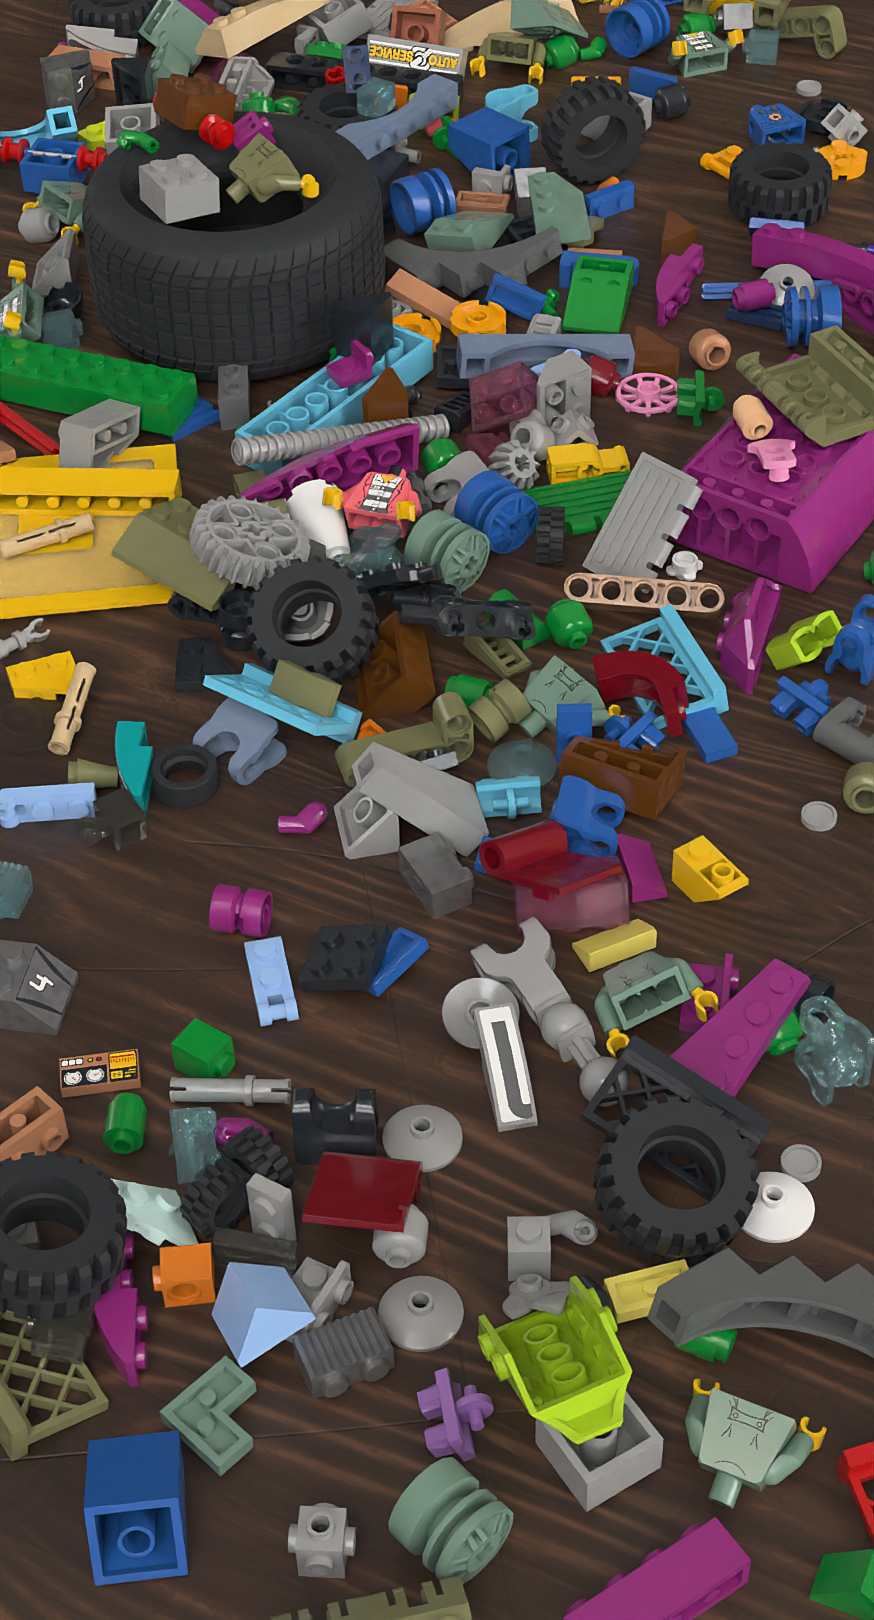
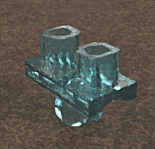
M211 1107L173 1109L169 1111L173 1145L169 1146L168 1149L169 1155L175 1156L178 1184L196 1182L195 1175L198 1172L204 1174L206 1172L205 1166L210 1163L215 1166L216 1160L221 1159V1152L216 1149L214 1128L217 1126L216 1113L211 1110Z

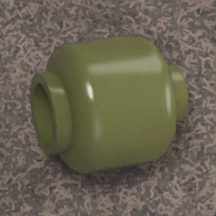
M859 762L853 765L846 772L843 779V799L847 806L857 813H874L873 762Z

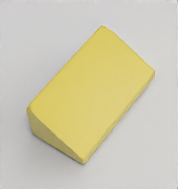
M636 919L572 943V948L587 970L592 972L655 948L657 931L648 923Z

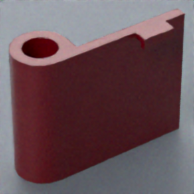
M548 819L487 840L482 843L479 850L481 865L488 874L532 887L533 897L546 901L554 900V896L551 893L560 896L622 872V865L568 851L565 829L554 819Z
M324 1151L302 1214V1222L404 1233L411 1203L419 1201L423 1163L422 1161Z

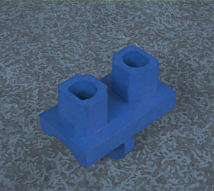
M783 675L777 681L779 692L770 702L771 710L776 716L784 720L794 710L799 712L793 719L794 727L804 736L808 737L814 732L818 722L829 712L828 705L831 703L832 698L827 695L828 684L822 679H817L811 684L805 680L799 687Z
M650 709L632 727L630 726L632 719L629 716L622 718L621 716L612 715L604 723V729L607 733L604 738L606 740L620 741V747L639 749L636 747L637 744L641 746L645 744L653 745V751L655 752L666 736L652 725L657 715Z

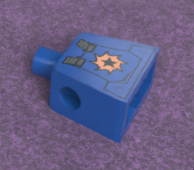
M778 103L766 107L757 104L749 112L747 133L753 144H758L759 146L766 142L803 144L806 119L783 104Z

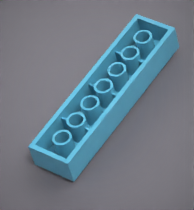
M393 323L394 346L372 366V378L342 389L327 376L325 366L235 432V438L243 439V437H260L266 434L269 436V434L284 432L286 434L291 431L362 424V398L386 367L393 368L404 386L415 384L433 370V340ZM338 356L337 358H335V359H334L333 361H331L330 363H333V362H335V361H338L340 358H343V357H342V356ZM299 458L280 459L279 461L271 460L270 462L253 463L250 465L245 463L244 465L255 470L263 469L268 476Z

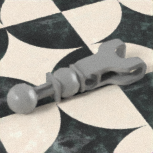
M531 917L519 924L523 930L524 943L516 952L499 954L487 944H482L470 951L474 966L481 978L496 980L510 989L540 1028L545 1042L553 1049L558 1050L563 1062L571 1059L576 1061L582 1070L579 1081L580 1090L583 1096L588 1101H591L618 1060L600 1056L594 1048L596 1040L586 1013L576 1004L572 1003L569 994L553 972L556 956L551 947L550 935L535 917ZM626 1068L618 1076L621 1091H627L629 1086V1075ZM613 1085L607 1094L614 1093ZM617 1101L601 1103L599 1106L608 1107L617 1104Z

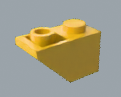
M703 835L673 850L672 881L693 902L720 900L749 883V879Z

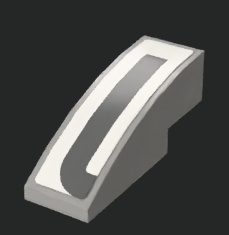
M66 24L68 46L124 54L125 58H139L138 39L115 37V29Z
M513 1003L475 1008L474 1029L482 1057V1070L498 1132L537 1126L538 1120L531 1081Z

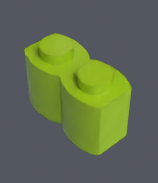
M826 611L797 621L790 627L787 633L773 638L765 650L776 670H784L809 662L820 654L822 648L834 645V640L842 626L834 611Z

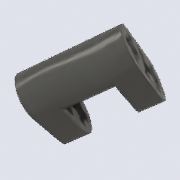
M847 697L818 722L813 733V740L853 764L859 762L874 763V734L870 737L857 729L866 715L867 706L853 697Z

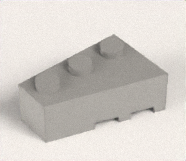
M108 399L61 420L58 430L60 438L59 468H108L110 466L108 462L114 454L120 456L139 436L140 406Z

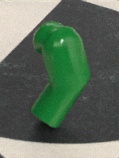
M597 36L593 39L590 47L579 49L580 52L577 54L579 61L601 58L607 48L606 40L601 36Z
M125 129L119 133L120 137L116 141L117 145L126 151L131 149L133 143L151 154L157 152L159 148V142L156 139L140 131Z
M550 288L546 291L545 295L547 298L540 314L559 317L555 308L558 306L557 301L560 299V293Z

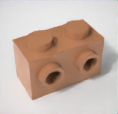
M38 1086L0 1112V1162L10 1157L13 1161L21 1159V1154L34 1152L35 1156L46 1155V1151L57 1150L69 1138L63 1108Z

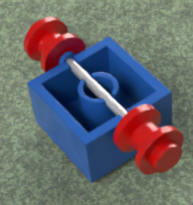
M5 137L0 147V158H2L4 163L10 164L13 159H17L20 166L23 190L37 195L41 193L43 180L82 183L91 171L90 168H93L95 172L101 162L108 156L103 147H96L93 152L89 151L85 142L40 137L36 139L31 148L27 139L22 138L18 143H14L11 137Z

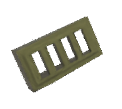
M465 635L463 645L467 650L503 679H509L532 666V662L510 638ZM504 654L507 655V657H505V658H503V659H500V658H499L500 656H502V655H504ZM512 661L517 663L509 668L506 666V664Z

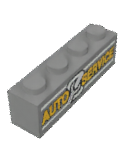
M368 34L369 63L463 75L464 81L468 51L464 49Z

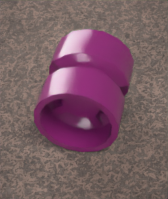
M218 884L214 890L210 905L209 923L211 930L233 934L239 929L243 936L265 938L270 927L273 911L271 891L249 888L243 893L240 886Z

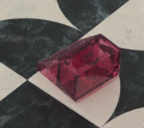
M518 361L469 378L473 432L477 434L528 417L537 406L538 375L522 361Z

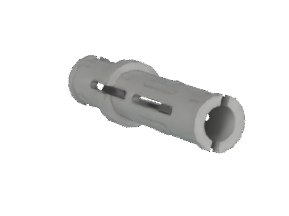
M246 1075L245 1079L172 1077L170 1087L186 1090L170 1091L171 1102H244L245 1106H255L256 1102L290 1104L291 1094H288V1092H275V1090H292L291 1079H256L255 1075Z

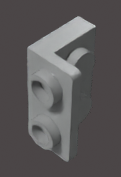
M306 1257L293 1276L292 1281L316 1319L285 1340L293 1343L292 1338L296 1334L301 1335L304 1331L309 1332L312 1328L317 1329L320 1325L325 1326L328 1322H332L333 1314L339 1304L345 1305L354 1288V1282L351 1280L350 1263L341 1260L334 1269Z

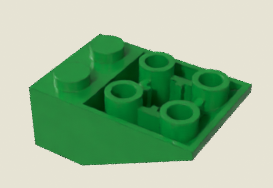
M579 255L573 271L562 330L574 333L619 334L633 292L634 261Z

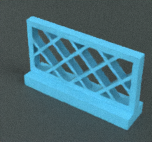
M672 604L659 608L661 617L600 640L604 653L616 652L612 648L625 644L631 646L628 651H637L640 647L653 650L651 654L656 656L660 652L674 654L669 663L680 674L687 675L685 680L687 693L702 697V700L689 703V707L685 708L686 714L714 707L717 714L729 710L726 686ZM657 630L661 634L658 641L644 639L645 635ZM632 697L642 715L649 709L653 712L655 707L658 706L648 699ZM663 715L657 717L652 724L658 730L666 727Z
M245 663L242 674L205 675L204 686L314 736L325 735L343 744L353 741L363 712L336 701L332 717L328 718L297 706L269 692L274 673L258 665Z

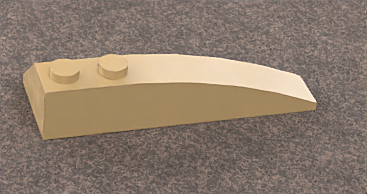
M261 0L245 7H236L231 10V14L215 18L212 24L204 28L195 48L196 54L229 59L331 2V0Z
M503 0L488 6L446 30L444 46L460 48L469 52L474 50V46L481 47L484 39L490 33L511 32L523 34L510 29L511 0ZM548 0V3H559V7L569 10L579 22L572 0Z

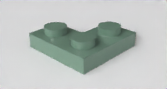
M225 1355L159 1411L161 1421L172 1431L179 1430L180 1439L221 1477L254 1447L253 1438L231 1419L229 1415L257 1391L256 1383Z

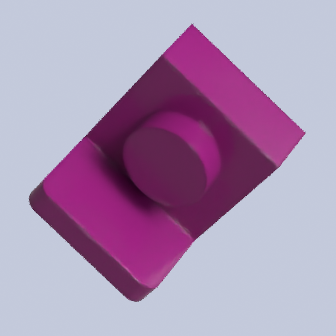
M253 109L233 124L235 128L233 143L239 151L245 148L258 133L265 136L272 144L276 143L271 135V132L275 130L265 116L259 118Z
M357 339L351 341V356L340 358L338 361L326 365L327 376L342 389L372 378L374 358L371 350Z

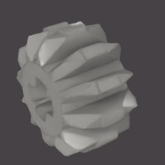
M518 439L499 444L495 448V452L488 457L492 462V465L488 468L489 470L502 474L522 490L529 489L534 485L533 481L537 480L540 476L536 469L541 464L534 460L537 452H529V444H520Z

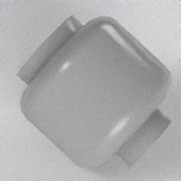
M48 207L28 208L23 211L18 222V228L24 239L29 243H44L55 239L60 229V222L57 215Z
M524 420L518 423L510 436V441L518 439L520 444L528 443L529 452H537L534 456L536 462L545 460L547 448L555 446L553 431L547 425L534 420Z
M411 1204L404 1233L374 1230L372 1249L376 1256L393 1268H405L410 1264L418 1262L426 1253L429 1225L426 1216L415 1205Z

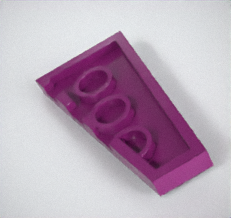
M775 958L674 1052L670 1058L735 1098L811 983L810 978Z

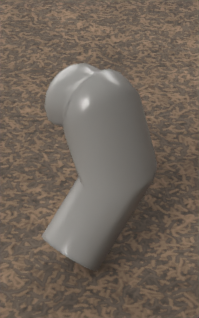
M406 138L391 146L392 151L409 154V162L420 163L421 151L406 148L408 142Z
M576 1210L546 1215L550 1216V1236L561 1234L580 1245L591 1244L597 1237L596 1224Z

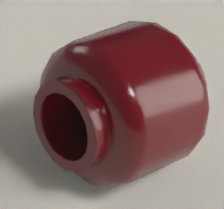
M596 355L590 356L588 360L583 359L591 367V394L604 398L609 394L610 390L616 392L621 378V374L616 373L617 364L614 361Z

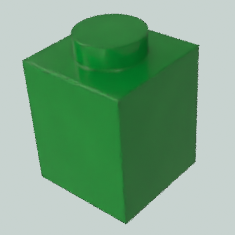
M196 1018L171 1043L175 1069L192 1078L221 1079L232 1071L236 1062L232 1037Z

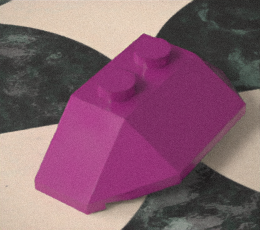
M758 577L736 599L732 612H726L723 624V631L725 633L719 632L716 644V652H721L720 667L745 694L753 695L766 654L765 649L770 642L780 610L782 585L775 584L761 577Z

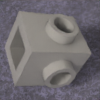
M839 103L821 122L831 132L828 136L831 141L844 140L850 146H854L868 131L861 124L864 119L854 109L848 112Z
M572 408L558 417L550 427L555 436V446L578 443H592L595 446L599 444L593 429L595 427L594 422L585 413L580 415Z
M329 1503L300 1506L298 1524H290L288 1534V1552L296 1554L298 1575L345 1579L347 1556H354L356 1549V1527L348 1526L347 1508H338Z

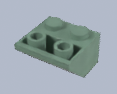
M170 41L163 47L158 46L151 55L150 64L155 95L158 78H170V74H181L188 77L191 59Z

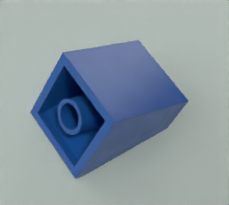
M487 106L448 125L449 149L471 172L475 167L501 171L504 165H510V175H513L514 179V169L530 168L528 125Z
M179 1430L88 1441L83 1509L95 1586L188 1575L185 1479Z

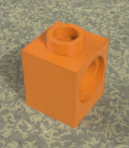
M211 1242L160 1248V1265L153 1266L152 1273L154 1291H162L165 1308L216 1302L215 1267Z

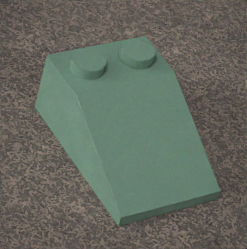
M466 210L436 218L424 236L428 249L468 252L492 249L514 216L513 213Z

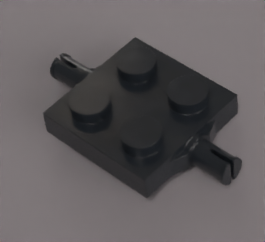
M403 562L385 565L386 571L382 572L381 569L366 570L362 572L363 577L360 578L372 597L378 595V593L392 592V589L407 590L443 580L441 567L437 564L427 567V562L409 564L408 568H405V563Z

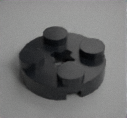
M821 98V103L813 104V100L805 102L800 108V116L806 119L805 131L820 132L828 137L831 132L821 122L838 103L846 110L847 105L842 101L830 98Z

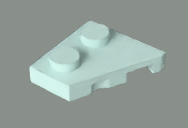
M112 1179L119 1188L118 1194L125 1201L127 1229L140 1233L145 1239L158 1246L165 1239L177 1246L198 1244L191 1225L181 1216L182 1213L179 1207L182 1204L176 1190Z

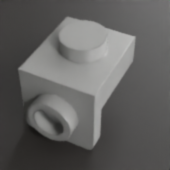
M504 165L501 171L475 167L472 171V191L507 194L513 187L514 179L513 175H510V165Z

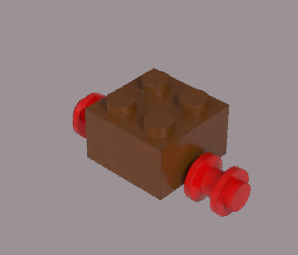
M170 74V78H158L157 92L153 97L155 113L183 130H199L200 138L216 149H226L234 141L235 128L233 126L237 95L228 91L226 85L211 81L210 76L204 74H195L194 78H187L181 74Z

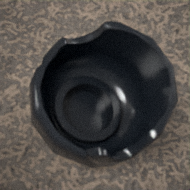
M66 281L64 287L59 289L52 286L47 295L43 297V314L52 323L68 324L77 320L82 314L84 306L83 293L80 287L72 282Z

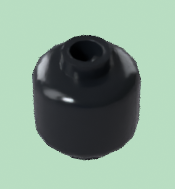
M678 83L658 88L655 92V99H652L654 113L659 114L664 120H671L685 115L688 107L691 106L688 89Z

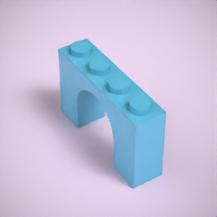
M72 105L46 110L45 119L35 126L16 131H0V147L5 137H11L14 143H18L22 138L27 139L30 143V148L38 137L76 141L78 129Z

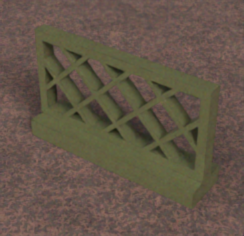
M6 1310L4 1314L0 1312V1322L2 1319L23 1324L18 1337L0 1332V1344L13 1347L8 1361L0 1359V1371L3 1372L2 1375L0 1374V1443L11 1462L28 1455L29 1444L108 1409V1399L54 1315L51 1321H40L39 1316H28V1320L15 1318L12 1311ZM34 1326L49 1330L51 1337L48 1344L26 1339L30 1327ZM20 1350L42 1354L43 1356L38 1368L15 1363ZM54 1357L68 1361L71 1365L68 1375L45 1370L49 1358ZM10 1374L33 1379L27 1393L10 1389L6 1383ZM40 1381L63 1386L57 1400L35 1395ZM70 1388L88 1392L92 1398L91 1401L80 1406L65 1402ZM30 1406L53 1411L49 1420L33 1427L26 1414Z

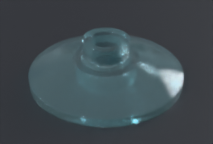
M512 740L499 745L491 752L487 761V769L490 777L495 780L516 778V776L529 775L530 777L539 776L540 787H542L554 777L557 761L553 752L539 742Z

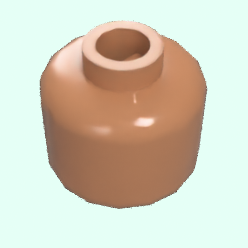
M714 329L698 331L689 342L688 350L690 357L695 363L706 370H717L723 367L730 358L731 347L729 341Z

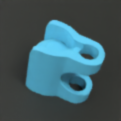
M523 84L487 93L485 96V107L487 106L528 125L530 142L538 138V126L532 121L522 120L524 113L538 103V90L535 87Z

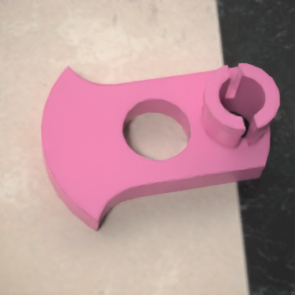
M765 439L748 444V452L756 454L763 468L769 469V480L782 482L789 479V468L796 466V457L792 452V449H795L794 440Z

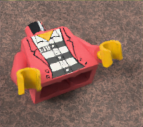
M391 465L386 474L367 473L361 482L345 492L335 487H327L323 491L322 505H333V508L336 510L344 508L348 527L351 529L404 538L409 520L415 521L422 514L418 494L412 490L410 480L405 478L406 471L398 465Z

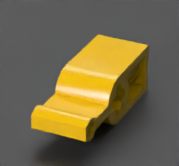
M578 443L547 448L546 470L551 485L600 476L609 472L630 470V463L624 446L618 445L612 449L598 450L592 443Z

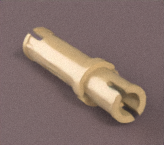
M85 512V514L63 521L61 518L54 520L53 524L2 540L0 539L1 555L5 560L9 557L59 541L64 544L68 542L69 538L94 532L91 516L88 512Z
M79 662L75 666L62 709L56 713L54 719L56 726L48 744L49 750L55 754H68L74 734L81 727L82 720L80 716L94 675L97 672L96 668L89 663Z

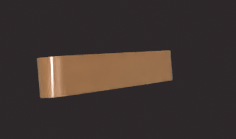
M574 573L564 583L566 598L581 602L586 609L660 615L659 608L671 604L668 601V597L674 592H681L686 596L683 604L673 605L680 617L713 619L723 612L725 606L722 589L711 583L592 573ZM585 584L588 587V591L582 597H575L571 594L573 586ZM610 586H615L621 590L618 598L614 600H608L603 596L605 589ZM642 589H648L654 594L653 598L645 603L636 600L635 596ZM715 595L719 600L717 606L706 608L701 604V599L704 596Z

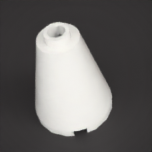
M321 479L307 481L291 490L293 495L288 501L284 498L287 513L290 514V520H298L299 527L306 530L305 535L314 541L326 545V559L336 560L342 566L350 556L343 508L340 510L334 509L333 505H322L324 488H337L334 483L332 485L326 484V481Z

